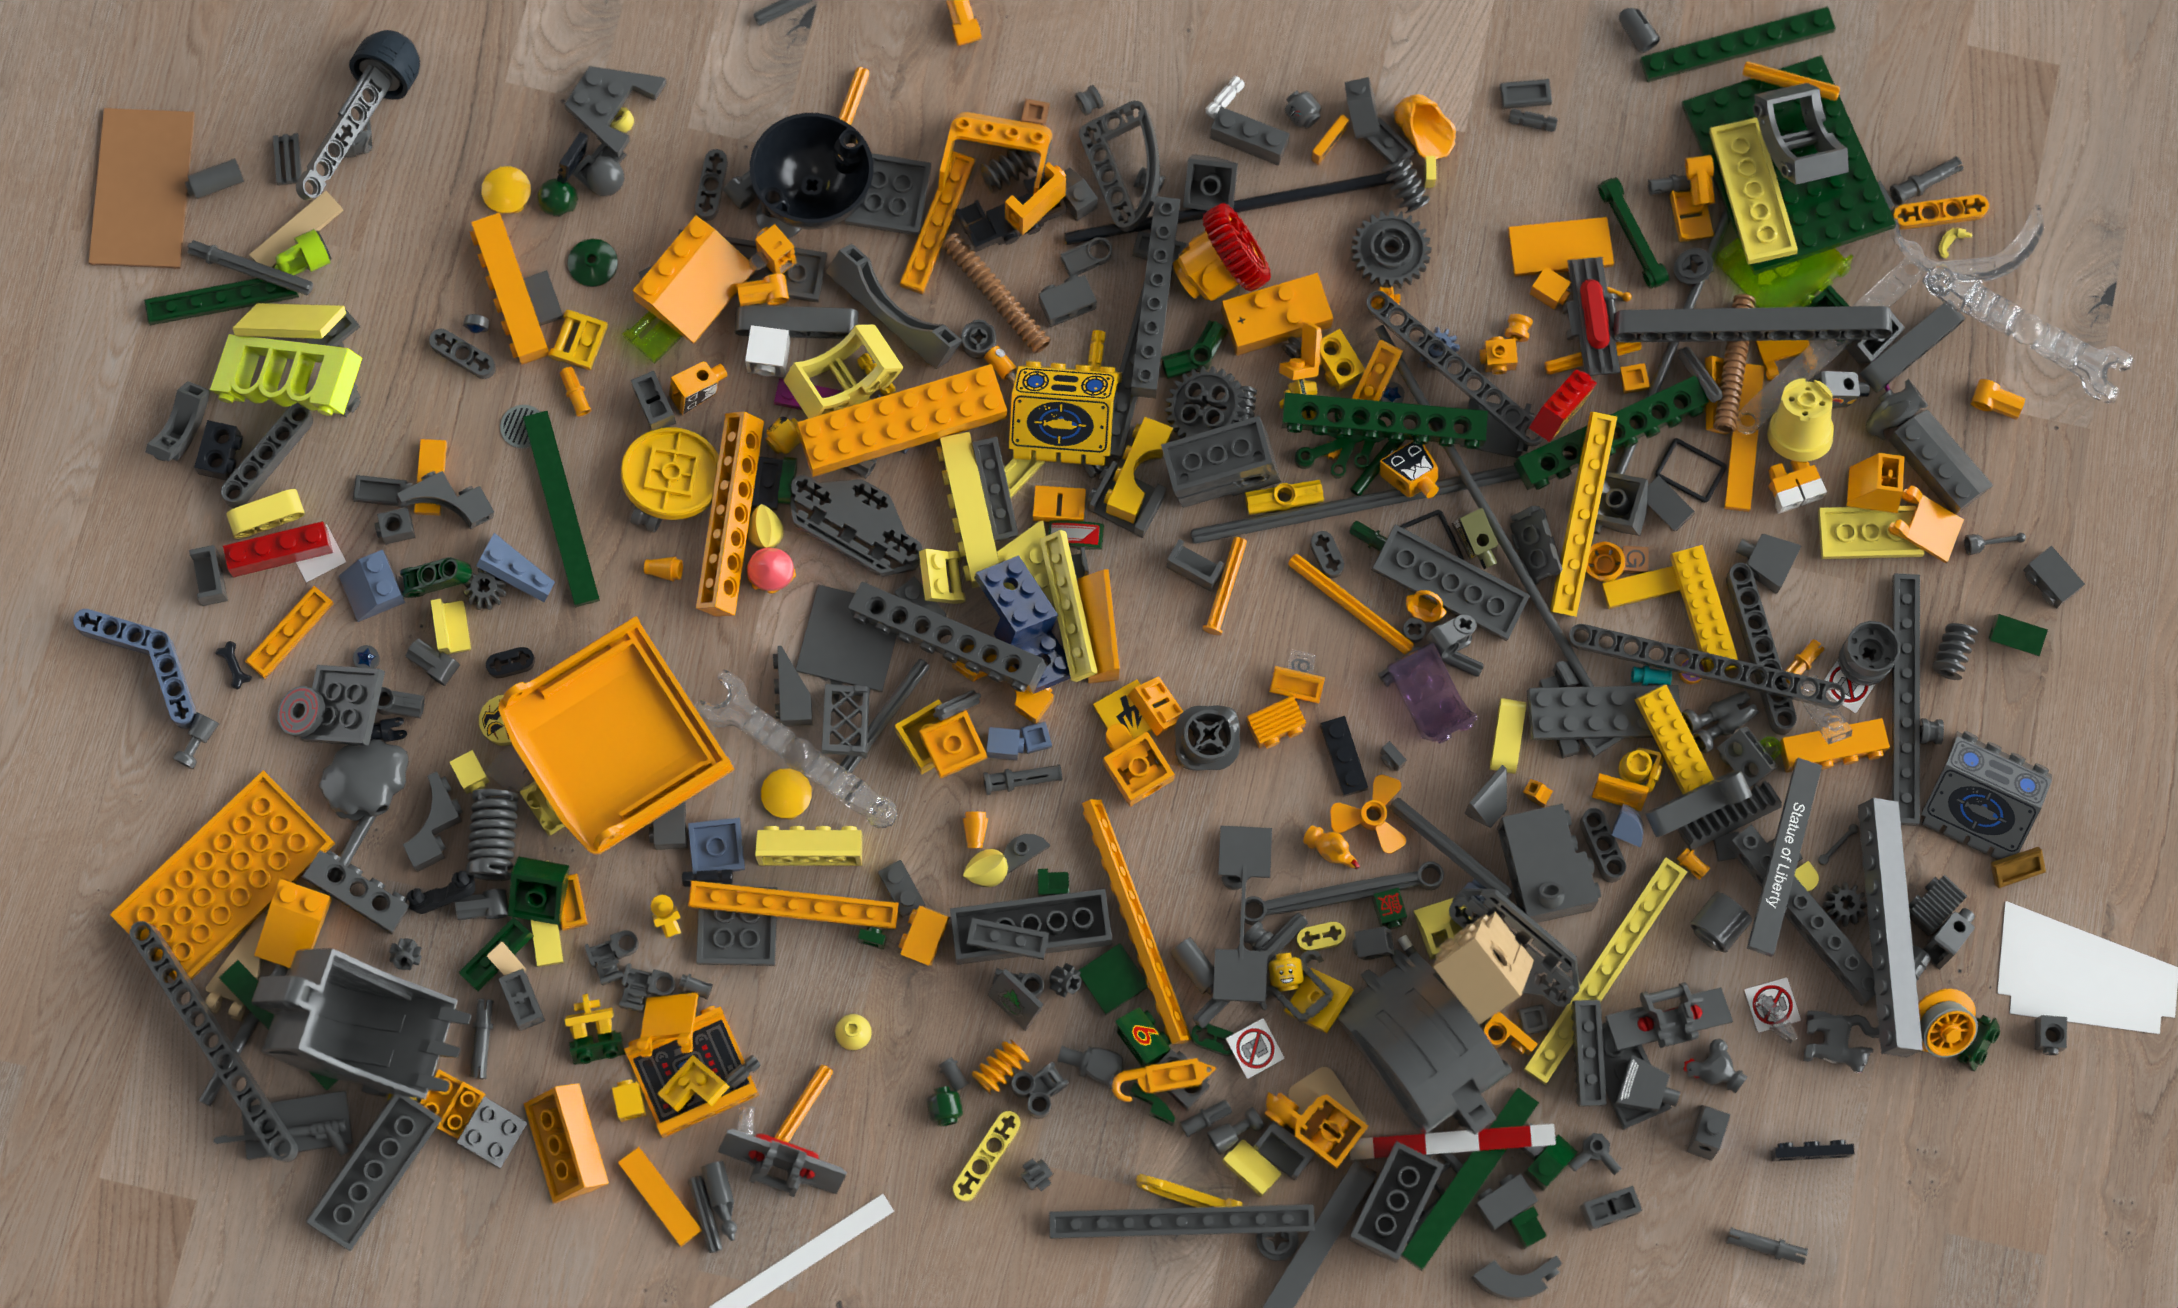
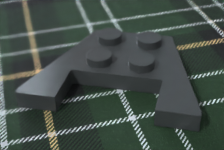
M589 66L565 102V109L586 129H590L597 136V139L602 144L608 146L611 152L619 158L629 143L630 137L610 127V124L633 90L656 101L666 85V78Z

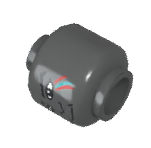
M1295 91L1286 99L1288 104L1285 107V113L1296 127H1305L1307 129L1321 118V105L1310 92L1299 93Z

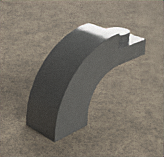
M1556 1255L1532 1273L1514 1275L1503 1270L1494 1260L1471 1278L1481 1289L1493 1296L1507 1300H1522L1534 1297L1545 1291L1548 1287L1542 1279L1545 1278L1548 1282L1560 1272L1557 1268L1562 1265V1262Z

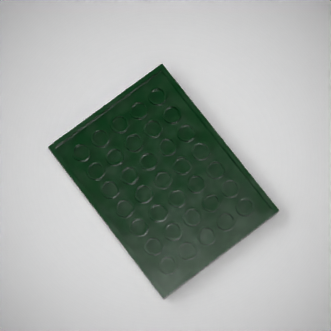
M1822 55L1778 69L1835 85ZM1753 78L1682 101V108L1702 155H1711L1714 168V176L1712 178L1741 246V239L1710 136V128L1757 118L1753 112V105L1755 104L1754 95L1786 88ZM1840 95L1835 101L1821 97L1822 108L1826 118L1823 125L1827 133H1833L1836 139L1848 148V172L1795 185L1782 176V173L1772 160L1798 251L1795 255L1750 264L1753 275L1894 229L1896 226V222ZM1800 98L1773 104L1774 115L1781 136L1807 130L1801 110ZM1814 145L1790 150L1797 158L1818 153Z

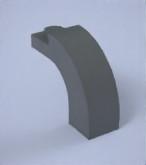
M189 381L177 390L173 409L166 425L156 437L147 443L145 452L161 461L169 462L171 459L178 461L190 446L202 422L211 390Z

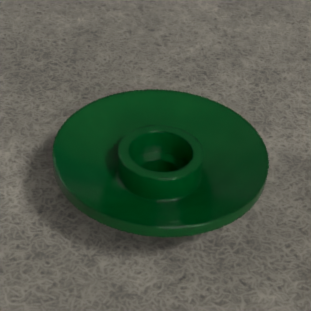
M586 239L579 242L573 247L568 257V269L571 276L576 282L587 287H598L606 284L613 278L618 267V258L615 250L610 244L600 239ZM594 256L597 259L594 263H589L587 261L588 258Z

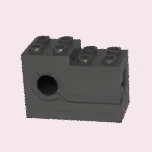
M1260 416L1161 445L1173 491L1183 508L1229 494L1237 496L1245 492L1281 483L1270 439Z
M1563 804L1504 816L1497 826L1517 907L1536 923L1592 911L1599 902L1598 898H1601L1599 884L1594 883L1592 873L1595 872L1592 858H1587L1586 851L1575 853V850H1578L1577 839L1575 835L1570 833L1569 825H1572L1571 816L1568 810H1564ZM1545 883H1558L1564 888V901L1558 908L1547 909L1540 904L1538 889ZM1549 889L1545 892V894L1555 895L1557 894V892L1552 889Z

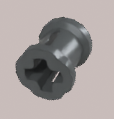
M1145 167L1140 169L1133 187L1145 189L1147 177ZM1162 175L1159 178L1157 196L1165 181V176Z

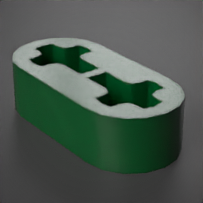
M784 457L778 492V503L791 504V484L796 477L797 458Z
M1207 1024L1203 1029H1206L1207 1035L1214 1037V1040L1205 1038L1201 1042L1199 1041V1036L1195 1033L1196 1031L1201 1032L1202 1028L1195 1025L1192 1029L1191 1038L1196 1046L1223 1056H1232L1234 1054L1230 1047L1228 1050H1224V1045L1216 1042L1217 1039L1225 1041L1227 1037L1234 1034L1233 1032Z

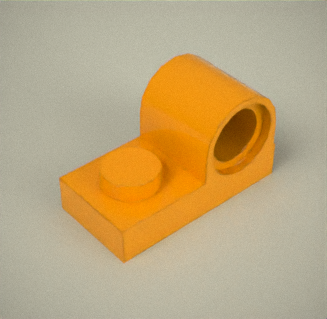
M1500 1012L1494 1014L1483 1029L1494 1048H1499L1509 1039L1512 1042L1510 1045L1513 1049L1522 1055L1526 1053L1529 1056L1538 1045ZM1492 1028L1498 1029L1501 1032V1039L1497 1041L1492 1040L1488 1035V1030Z

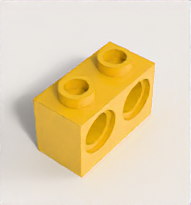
M1341 329L1322 338L1319 355L1320 365H1322L1326 372L1324 376L1331 387L1335 386L1339 392L1361 380L1365 368ZM1327 347H1333L1337 351V353L1334 355H1328L1325 353L1324 349ZM1339 368H1346L1350 374L1341 376L1337 370Z

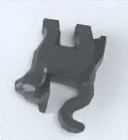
M1807 1011L1806 1034L1813 1035L1816 1031L1824 1033V1041L1822 1044L1806 1045L1803 1061L1810 1062L1815 1057L1830 1063H1845L1852 1068L1853 1072L1862 1073L1868 1063L1870 1054L1873 1053V1048L1863 1046L1849 1048L1851 1028L1858 1025L1865 1035L1871 1038H1879V1025L1873 1028L1870 1022L1860 1015L1845 1016L1832 1015L1824 1011Z

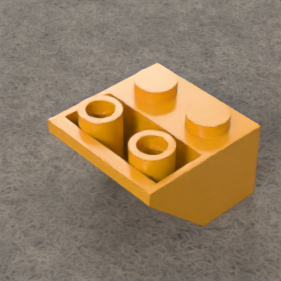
M1877 453L1850 466L1848 472L1847 506L1898 513L1903 493L1904 456Z

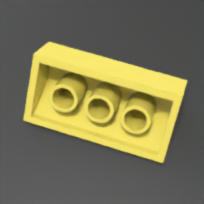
M765 826L764 830L757 831L755 856L759 866H862V830H857V827L844 826L841 827V830H831V827L818 826L815 827V830H805V827L791 826L790 830H779L777 826Z

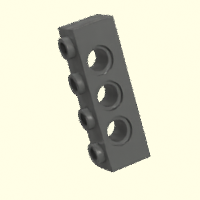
M320 850L303 875V879L393 934L409 909V905L406 904L407 899L395 891L393 894L388 893L384 890L385 885L373 877L370 881L361 876L363 871L356 866L349 864L347 867L340 863L341 857L332 851L327 850L324 853ZM332 870H339L343 873V878L340 882L333 883L328 879V874ZM357 883L365 887L364 894L359 897L353 896L350 893V888ZM378 897L386 899L387 907L381 911L374 909L372 906L374 899Z

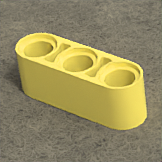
M289 489L231 509L226 515L234 538L241 539L303 517L305 513L297 490Z
M1505 698L1500 699L1490 770L1497 771L1504 765L1507 768V773H1516L1526 702Z

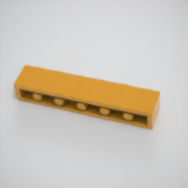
M500 212L471 222L474 230L469 233L474 246H480L482 253L477 255L481 267H487L490 274L485 276L490 291L495 289L498 297L493 299L497 312H503L505 320L501 321L505 335L511 334L513 343L509 344L513 358L519 357L521 365L548 356L549 350Z

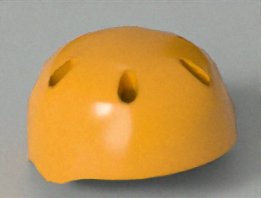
M1606 541L1592 545L1586 572L1597 581L1611 582L1616 580L1625 568V556L1621 548Z

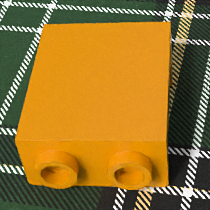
M1048 162L1045 164L1044 182L1046 184L1025 204L1022 205L1013 195L1005 201V219L1022 235L1066 196V174L1059 166H1053Z

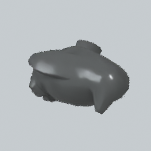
M1907 379L1904 390L1893 393L1890 389L1879 397L1881 403L1867 420L1866 430L1869 434L1885 440V429L1901 426L1910 420L1920 408H1926L1928 404L1913 383Z

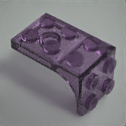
M1429 643L1387 666L1422 739L1443 743L1452 738L1451 733L1459 729L1461 732L1468 730L1475 725L1474 721L1479 719L1477 713H1473L1460 697L1434 643Z

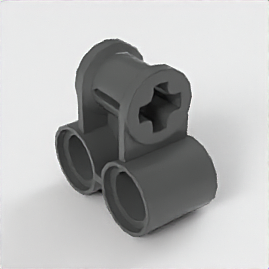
M1054 1062L1045 1066L1034 1077L1029 1072L1020 1071L1012 1079L1013 1093L1020 1098L1029 1097L1028 1112L1033 1118L1043 1119L1047 1117L1051 1110L1050 1097L1059 1093L1070 1083L1067 1079L1064 1080L1055 1069L1056 1064ZM1025 1078L1030 1081L1031 1086L1028 1090L1021 1091L1016 1087V1083L1018 1080ZM1037 1099L1044 1100L1047 1104L1046 1109L1042 1112H1037L1032 1108V1103Z

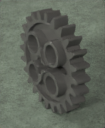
M1202 366L1200 373H1197L1193 368L1191 377L1182 374L1183 383L1175 381L1178 386L1177 390H1169L1173 398L1166 399V402L1171 405V407L1165 409L1166 413L1171 415L1167 418L1169 424H1173L1171 427H1173L1174 433L1178 432L1177 436L1180 439L1240 422L1242 420L1239 418V415L1246 414V411L1241 408V406L1247 404L1246 400L1241 398L1245 395L1243 389H1239L1241 384L1238 380L1234 381L1235 378L1231 373L1226 376L1227 373L1224 369L1217 373L1216 368L1212 366L1210 371L1207 372L1206 368ZM1201 389V393L1198 396L1192 397L1196 390ZM1225 392L1222 399L1216 400L1219 393ZM1196 413L1193 420L1187 421L1190 414ZM1220 416L1217 423L1211 424V420L1214 417Z

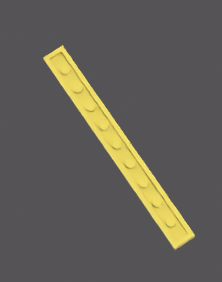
M1668 858L1663 860L1581 983L1579 992L1572 998V1001H1602L1688 871ZM1572 1001L1565 1007L1524 1069L1525 1072L1545 1085L1574 1043L1573 1020L1571 1018L1573 1014L1571 1009Z

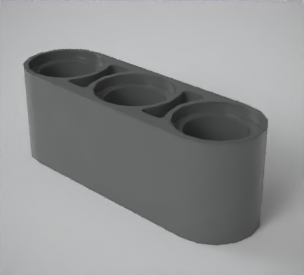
M1590 808L1580 820V829L1602 878L1610 883L1617 882L1626 871V862L1615 837L1612 836V830L1605 814L1598 808ZM1590 816L1597 818L1599 826H1589L1586 818ZM1605 840L1609 844V850H1600L1597 847V841ZM1610 863L1616 864L1619 867V873L1615 875L1609 873L1607 865Z

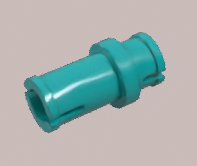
M1645 665L1642 668L1632 667L1631 683H1641V686H1647L1648 684L1671 685L1672 671L1650 669L1649 666Z

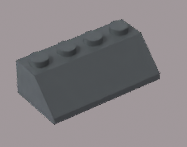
M1928 409L1912 417L1898 428L1889 439V442L1904 456V459L1947 509L1956 515L1993 487L1989 479Z

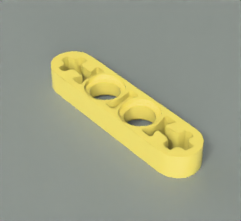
M1005 1111L999 1115L954 1183L953 1192L958 1200L968 1202L976 1196L1019 1131L1020 1119L1016 1113ZM1012 1117L1014 1118L1013 1124L1015 1128L1009 1127L1005 1132V1136H1009L1007 1140L1000 1134L994 1133L995 1129H998L999 1132L1003 1129V1119L1008 1120ZM992 1138L999 1139L1002 1143L1001 1149L996 1153L990 1152L986 1147L987 1142ZM982 1160L987 1164V1170L984 1174L978 1175L973 1172L972 1165L975 1161ZM968 1172L974 1179L980 1180V1182L976 1184L973 1181L970 1185L972 1193L970 1195L965 1193L964 1196H961L958 1186L960 1184L966 1185L969 1177H965Z

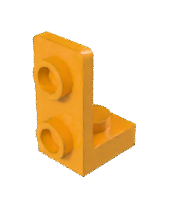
M1303 322L1301 358H1292L1290 362L1280 363V374L1292 380L1318 376L1320 342L1322 340L1320 327L1310 322Z

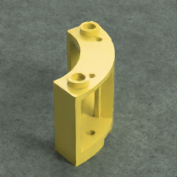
M855 325L851 332L829 351L810 360L794 362L784 378V382L809 419L872 400L870 396L880 388L884 391L900 374L903 366L875 325ZM864 345L877 366L862 381L857 383L843 361ZM831 369L843 387L844 392L822 398L809 378Z

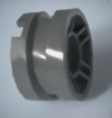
M980 319L973 320L968 325L966 324L961 334L963 350L971 358H984L985 354L996 346V332L993 326ZM976 336L983 337L980 343H977V340L974 339Z

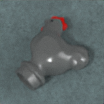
M1714 1039L1710 1043L1709 1057L1703 1063L1696 1062L1692 1058L1684 1062L1683 1070L1687 1072L1688 1077L1700 1078L1710 1085L1725 1082L1727 1090H1731L1734 1093L1740 1089L1748 1078L1743 1074L1742 1070H1733V1060L1727 1052V1043L1722 1039Z

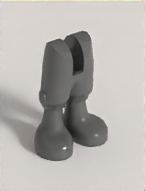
M1747 691L1734 694L1719 702H1712L1705 713L1697 715L1691 709H1686L1681 713L1691 734L1712 721H1719L1712 728L1694 734L1693 738L1701 752L1707 753L1711 751L1714 745L1713 741L1718 736L1734 734L1736 729L1760 713L1755 704L1739 710L1738 707L1751 699Z

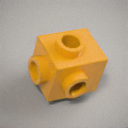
M1497 336L1485 341L1483 349L1479 350L1480 364L1485 365V372L1501 375L1516 369L1518 364L1516 339H1504Z

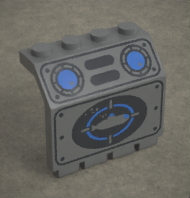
M1957 731L1953 738V746L1948 759L1921 812V815L1925 816L1922 825L1936 832H1939L1942 825H1945L1946 828L1943 835L1960 843H1963L1967 835L1970 837L1967 846L1984 854L1988 852L1991 846L1994 849L1990 856L1997 860L2020 852L2043 806L2052 782V774L2048 773L2049 769L2043 765L2035 763L2033 766L2026 763V759L2019 754L2011 753L2009 755L2002 752V748L1992 742L1985 744L1978 741V737L1968 731L1963 733Z

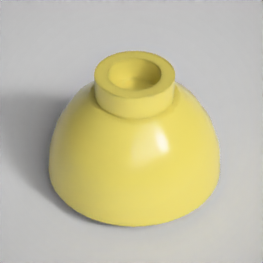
M858 1014L844 1016L839 1020L835 1029L838 1043L848 1050L863 1048L870 1041L872 1034L869 1022Z

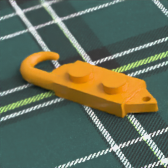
M1198 1058L1125 1070L1118 1073L1114 1078L1112 1091L1119 1100L1130 1102L1132 1097L1125 1096L1120 1091V1085L1124 1081L1137 1079L1140 1088L1145 1093L1150 1094L1200 1086L1202 1081L1216 1071V1067L1200 1062Z

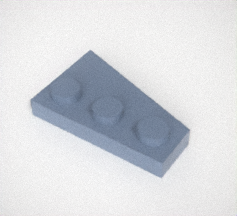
M495 533L476 565L542 602H545L555 583Z

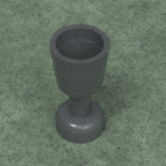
M196 712L188 732L191 739L184 752H176L173 759L186 767L194 769L197 760L193 756L201 742L206 743L219 723Z
M1253 1107L1245 1112L1246 1119L1236 1125L1231 1126L1227 1123L1207 1132L1211 1144L1219 1155L1238 1142L1237 1136L1249 1128L1255 1131L1264 1128L1259 1114Z

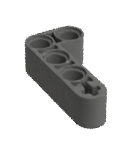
M1733 771L1648 811L1645 815L1657 838L1728 804L1743 801L1752 796V793L1742 771Z

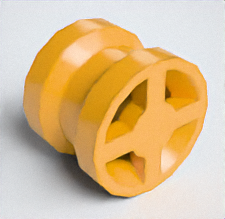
M1510 314L1508 317L1509 327L1505 329L1504 336L1508 339H1516L1517 342L1528 341V329L1532 327L1533 320L1525 315Z

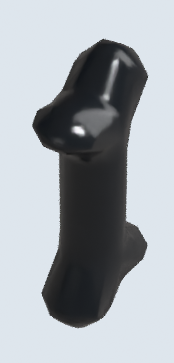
M228 641L225 647L218 648L215 654L226 659L233 677L231 687L238 690L243 683L250 682L252 676L242 672L235 656L236 643Z

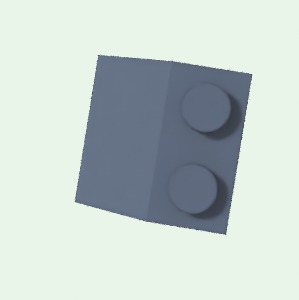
M383 550L358 559L339 575L357 622L406 603Z

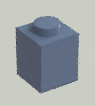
M989 727L987 757L1018 761V753H1023L1025 739L1020 738V730Z

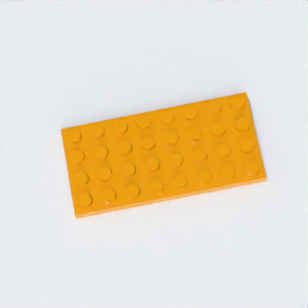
M263 770L110 915L129 935L131 926L138 921H144L155 926L192 980L270 906L280 879L294 883L307 871L320 850L326 853L336 843ZM148 928L144 929L141 932V941L146 940L148 938ZM162 949L158 950L155 953V962H158L162 959ZM172 971L169 974L174 981L177 978L176 971Z

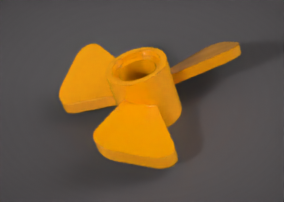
M1378 775L1373 781L1372 800L1366 802L1362 809L1343 803L1333 804L1330 809L1332 831L1341 834L1361 824L1367 830H1376L1381 849L1384 853L1392 854L1404 847L1406 837L1385 822L1387 817L1385 806L1401 790V782L1386 775ZM1375 810L1379 813L1380 819L1372 821L1368 819L1366 812Z

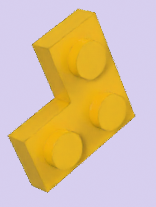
M692 1055L659 1091L658 1095L678 1112L695 1093L709 1105L713 1106L729 1086Z

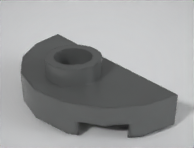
M1023 834L1015 837L1007 845L1003 854L1008 864L1007 874L1049 848L1050 844L1044 838L1035 834Z

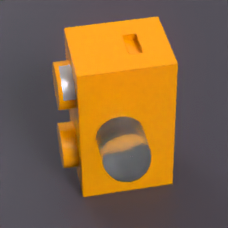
M776 224L770 228H763L757 234L755 239L757 253L749 260V265L753 270H760L767 266L773 274H783L796 264L794 245Z

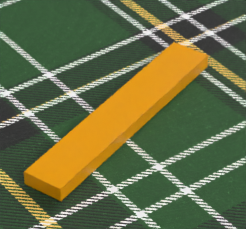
M953 151L943 192L938 191L937 188L899 283L900 287L922 295L924 294L943 242L955 216V209L959 206L975 166V158Z
M1746 363L1736 423L1737 427L1731 435L1724 509L1750 512L1765 366Z

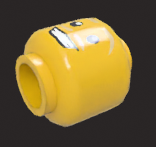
M1291 952L1276 954V959L1269 962L1270 983L1273 987H1278V991L1298 989V984L1304 981L1302 961L1298 957H1292Z

